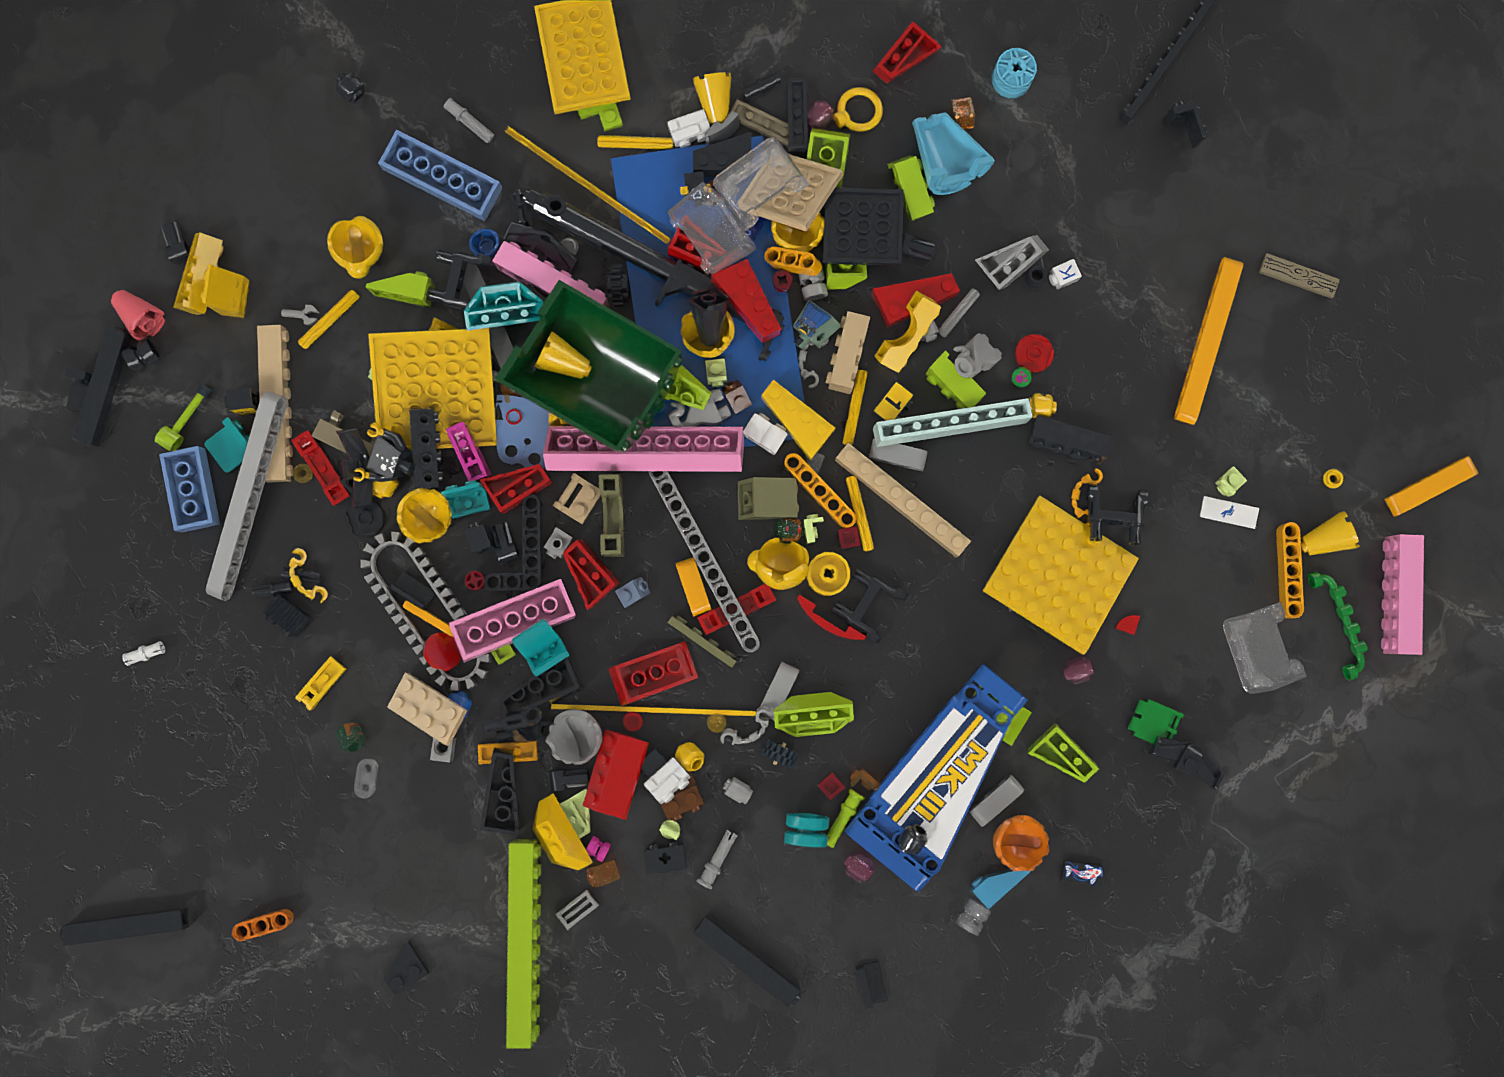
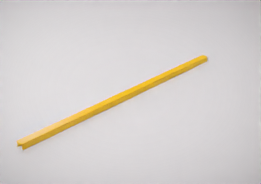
M509 127L505 131L666 244L670 242L671 239L512 128Z
M551 704V709L756 716V711Z

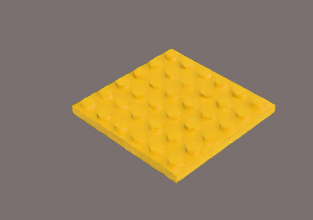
M489 328L468 331L467 329L369 334L375 419L382 430L385 428L400 434L406 447L412 450L410 408L434 407L435 412L439 414V423L435 424L436 431H440V443H437V449L454 448L446 429L463 421L478 446L497 445Z
M1039 496L982 591L1084 655L1139 558L1103 535L1102 541L1095 542L1096 538H1094V541H1090L1089 526L1084 525L1075 517Z

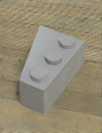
M1035 235L975 260L1000 290L1009 286L1047 253L1049 249L1038 235Z

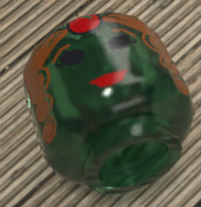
M781 518L775 524V536L780 538L781 542L791 543V541L797 543L800 537L804 536L805 528L797 518Z
M345 723L337 730L336 736L342 750L355 752L364 744L365 738L361 726L357 723Z

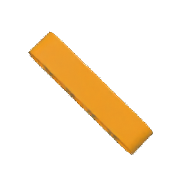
M792 453L787 455L784 462L786 470L796 478L797 482L842 528L852 527L856 522L854 512L798 454ZM789 459H797L799 465L796 468H791L788 465ZM804 472H808L811 474L812 480L804 482L801 479V475ZM816 487H823L825 494L823 496L816 495L814 491ZM831 500L837 501L839 508L837 510L829 509L828 502ZM845 514L850 515L852 523L844 524L841 519L842 516Z
M1466 456L1384 500L1395 517L1477 475L1478 471L1470 456Z
M1289 522L1281 524L1277 528L1276 535L1280 612L1283 617L1292 619L1299 618L1304 613L1300 528L1296 523ZM1286 527L1291 529L1290 537L1285 534ZM1287 546L1292 549L1291 556L1286 553ZM1288 566L1293 568L1291 576L1287 573ZM1290 585L1294 588L1293 595H1290L1288 593V587ZM1291 604L1295 607V613L1293 615L1289 612V606Z

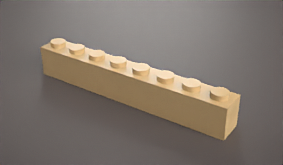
M281 325L257 326L259 399L264 392L270 391L285 396L288 402V399L291 398V391L288 388L290 370L287 369V361L290 359V354L286 346V342L289 341V333ZM288 403L265 480L267 483L290 482L291 476H293V466L290 465V457L293 456V449L290 445L292 428L289 426V419H291L292 413Z
M848 443L836 457L835 461L856 476L857 479L953 556L958 557L971 542L851 444Z

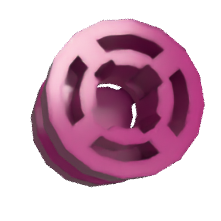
M593 836L586 851L589 856L593 855L598 861L603 862L611 844L603 843L599 838Z

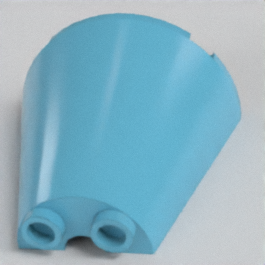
M946 112L933 114L928 120L926 117H919L912 122L927 185L934 194L947 195L971 185V180L977 175L979 178L982 177L995 162L993 157Z

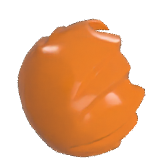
M1018 815L1006 819L996 829L993 836V847L997 857L1011 870L1033 871L1035 866L1042 863V858L1049 853V839L1044 826L1031 816Z

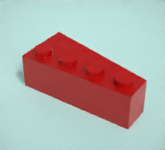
M952 273L873 288L871 294L887 327L889 328L911 317L906 306L916 291L933 299L938 304L956 297L960 290Z

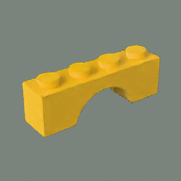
M919 291L915 292L906 306L911 316V323L907 332L898 339L884 340L875 354V358L881 364L898 373L905 367L907 359L917 349L918 342L928 332L933 319L937 318L941 306L936 301Z

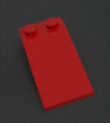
M686 641L609 668L621 706L698 678Z

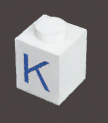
M1074 259L1052 268L1049 272V280L1053 286H1056L1057 290L1078 281L1082 277Z

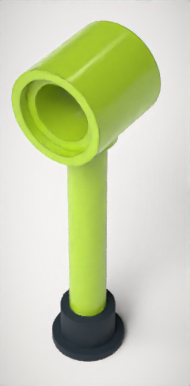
M199 383L200 386L196 391V396L173 428L164 426L155 437V442L170 452L176 451L181 446L184 438L178 433L203 398H207L210 392L213 393L211 389L202 383Z

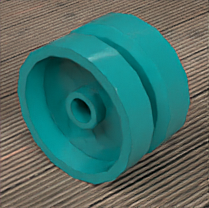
M811 813L786 814V825L796 829L785 831L784 843L806 847H827L828 836L817 831L829 828V817Z

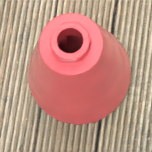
M126 290L116 291L112 295L111 304L134 339L140 341L149 335L153 337L161 330L165 322L163 318L165 314L161 309Z

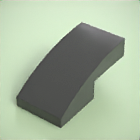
M732 111L722 124L715 121L705 134L706 146L727 140L740 127L739 114Z

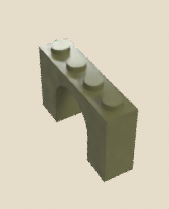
M619 474L599 475V495L602 497L604 518L603 535H600L601 555L604 557H625L623 479Z

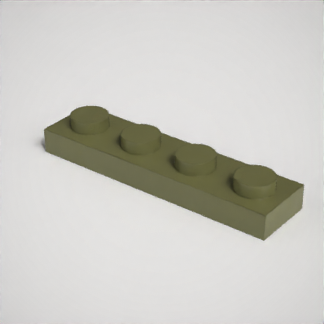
M672 616L667 622L731 668L736 663L734 654L727 649L724 652L718 649L719 644L711 638L707 641L701 637L703 633L695 627L691 630L686 626L687 621L680 616L676 618Z

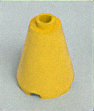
M726 72L706 74L704 79H699V76L694 77L693 83L709 125H713L715 121L722 124L728 117L731 73L727 75Z
M552 331L534 366L538 369L580 379L583 376L587 377L592 368L587 358Z
M1339 512L1303 536L1301 542L1303 553L1307 552L1308 555H1316L1358 548L1359 544L1357 542L1359 540L1352 523L1345 520L1348 517L1346 512Z

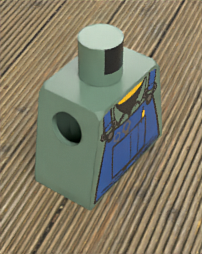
M809 300L793 325L800 333L794 343L802 350L809 341L818 347L836 332L841 325L834 317Z

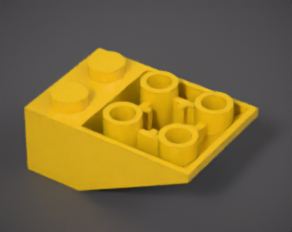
M208 264L207 270L204 272L205 287L201 291L202 303L220 315L244 318L249 280L240 274Z

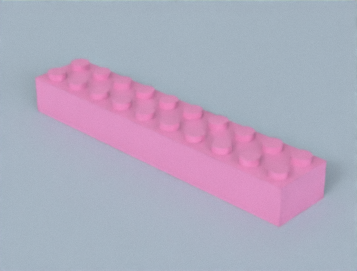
M548 426L543 457L546 471L742 472L744 452L743 427L646 428L638 441L625 453L620 454L573 426Z

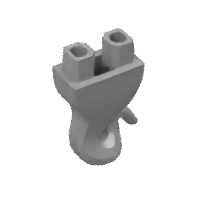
M980 333L975 335L965 346H957L953 349L956 352H961L955 360V369L958 374L965 378L974 377L981 370L991 369L1002 358V353L999 349L993 348L989 344V338L985 334L981 335Z
M720 389L710 391L712 395L704 410L690 407L685 422L679 420L685 412L684 405L679 402H671V406L676 407L668 415L673 427L717 426L722 424V421L730 417L731 413L727 405L719 409L716 408L715 403L724 399Z

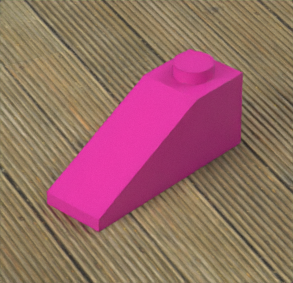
M463 421L447 428L446 432L468 481L476 480L478 482L480 481L479 479L491 476L492 474L485 458L465 422Z

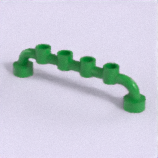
M1317 571L1307 575V579L1313 589L1322 586L1323 581L1328 583L1330 587L1329 593L1336 603V612L1342 619L1344 633L1349 637L1351 651L1357 658L1355 666L1353 664L1345 665L1342 667V671L1348 681L1358 678V673L1365 666L1363 652L1367 651V645L1363 640L1358 641L1356 634L1360 633V627L1357 622L1352 623L1349 617L1353 614V608L1350 604H1344L1342 597L1346 596V590L1342 585L1338 586L1330 575L1319 574Z

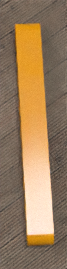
M1223 257L1175 411L1174 419L1194 425L1198 418L1242 272L1243 262Z

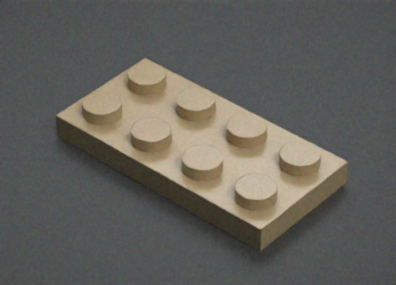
M410 673L404 674L387 708L444 745L449 746L468 711Z

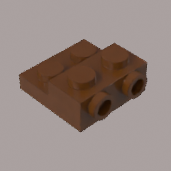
M686 771L691 777L688 780L689 784L682 790L677 789L673 793L675 796L671 801L661 804L667 819L672 818L673 821L684 817L683 813L688 810L693 813L702 809L701 805L704 804V800L691 772Z

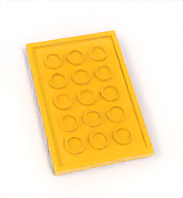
M562 0L534 6L555 114L631 100L611 0Z

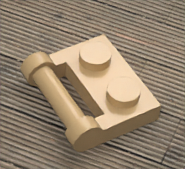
M573 473L571 476L572 480L558 502L555 501L553 506L583 525L601 496L597 487ZM579 483L583 487L568 509L564 505Z

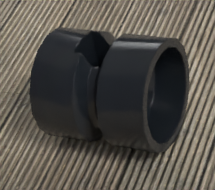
M147 337L138 341L136 347L131 345L122 350L126 363L134 372L145 368L146 363L152 364L160 360L158 350Z

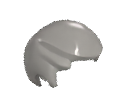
M576 709L566 710L557 715L554 719V724L549 726L550 733L546 738V743L551 747L552 754L556 760H562L566 764H583L599 751L603 739L602 730L589 713Z

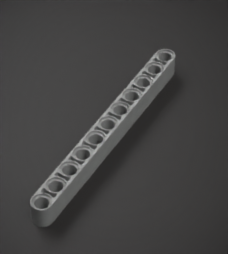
M270 391L264 392L260 398L206 586V593L223 601L230 599L234 591L287 408V398Z
M649 471L652 481L741 646L747 652H756L760 647L759 638L668 471H663L660 477H655L654 471ZM667 484L672 485L671 493L664 494L663 487ZM676 501L681 502V509L673 511L672 504ZM685 518L691 520V525L688 528L681 527V522ZM694 535L700 537V542L697 545H691L690 539ZM703 552L709 553L710 556L709 560L705 563L699 560V556ZM713 569L719 572V576L715 580H711L708 576L709 572ZM722 586L728 588V594L725 597L718 595V589ZM729 604L737 605V612L735 614L727 612ZM739 621H745L747 624V628L743 632H739L736 628ZM749 638L756 640V646L753 649H748L745 645L746 640Z

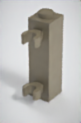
M333 411L329 423L320 419L312 437L346 453L336 431L342 430L338 428V425L343 420L344 415ZM377 436L372 437L371 443L363 440L370 456Z

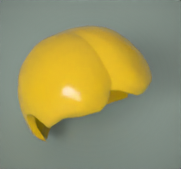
M357 216L350 221L341 220L336 222L331 227L327 236L330 255L336 263L346 268L349 275L353 278L360 279L365 277L370 267L379 259L383 250V240L379 228L373 221L364 216Z
M773 538L765 542L761 549L754 550L748 556L747 564L766 585L773 589L785 590L799 585L806 578L809 554L805 547L794 541L785 544L780 541V538Z

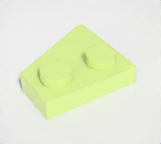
M587 788L560 804L579 839L591 832L589 808L582 806Z

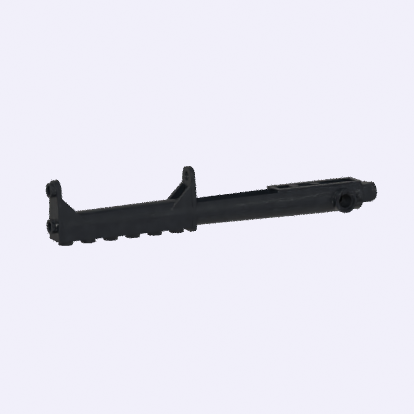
M527 189L524 193L522 203L533 209L534 216L600 251L604 249L665 280L666 283L656 300L655 306L659 307L665 297L682 292L691 296L692 293L698 290L710 289L711 293H717L718 288L712 284L710 274L706 272L702 274L696 271L697 268L689 263L683 264V260L680 258L677 262L581 209L565 202L561 196L552 195L546 191L540 194L533 189ZM728 302L727 311L730 315L746 324L744 319L737 314L734 307ZM772 308L781 327V335L785 327L782 325L785 317L782 316L780 311ZM774 338L762 343L763 350L758 358L759 361H767L771 353L768 349Z

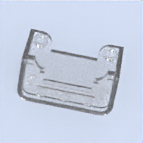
M773 137L766 139L718 174L713 181L715 189L745 231L758 220V214L755 210L788 187L791 192L796 193L809 185L783 146Z
M704 182L700 183L667 212L671 217L669 221L673 227L683 230L701 255L702 263L700 266L707 274H715L757 249L721 196Z
M1281 602L1231 617L1223 622V629L1242 685L1250 694L1273 691L1307 677L1300 661L1296 659L1289 660L1276 623L1283 621L1285 617Z

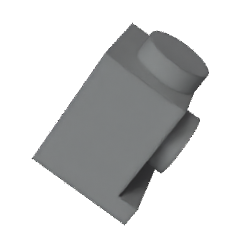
M556 527L544 546L547 549L546 554L554 559L557 556L563 558V552L570 547L574 538ZM560 541V547L555 548L554 542Z

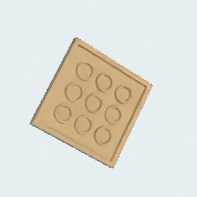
M774 150L738 202V210L807 231L842 178V170Z

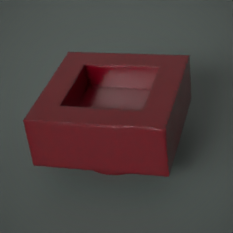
M857 526L838 530L841 549L861 546Z
M832 772L817 785L830 800L845 788Z

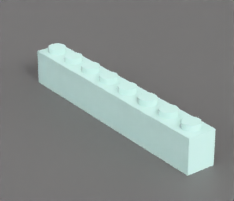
M1021 399L877 422L873 427L876 447L1025 424L1032 418L1029 399Z

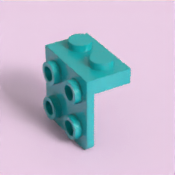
M227 417L222 421L225 427L205 442V447L225 472L230 473L242 464L250 435L245 434L242 430L244 428L237 419L233 420Z
M476 480L464 483L465 486L458 488L457 485L448 486L445 488L446 491L441 492L442 496L449 501L452 511L451 517L453 519L491 510L487 491Z
M545 619L535 623L512 639L513 645L525 657L536 677L569 656L562 639Z

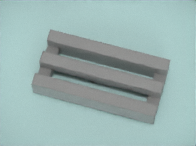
M587 889L555 915L568 930L598 907L599 904ZM586 896L588 898L564 918L562 917L564 912ZM591 902L593 904L569 924L566 922L588 903Z

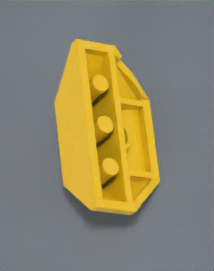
M554 794L539 801L532 830L551 863L575 870H580L593 863Z

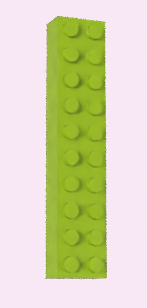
M514 839L509 843L507 1048H531L534 1042L537 1041L540 1033V1026L536 1025L537 1017L540 1015V1005H536L537 997L540 996V985H537V978L540 977V964H537V959L540 957L541 948L540 944H537V939L541 934V925L537 924L538 916L541 915V904H538V896H541V884H538V877L541 876V864H538V858L541 856L542 846L538 844V839Z

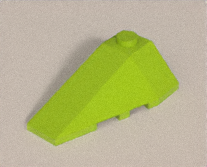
M825 264L827 289H847L867 279L866 265Z
M681 365L674 378V384L664 399H672L681 402L683 405L704 410L712 393Z

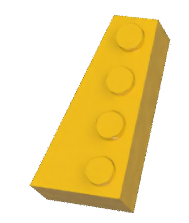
M200 232L195 234L173 306L174 308L195 315L206 313L207 306L201 300V291L205 287L204 272L207 270L208 264L218 267V258L223 252V246H221L223 240Z
M775 380L770 383L761 395V399L811 461L834 432L835 427Z

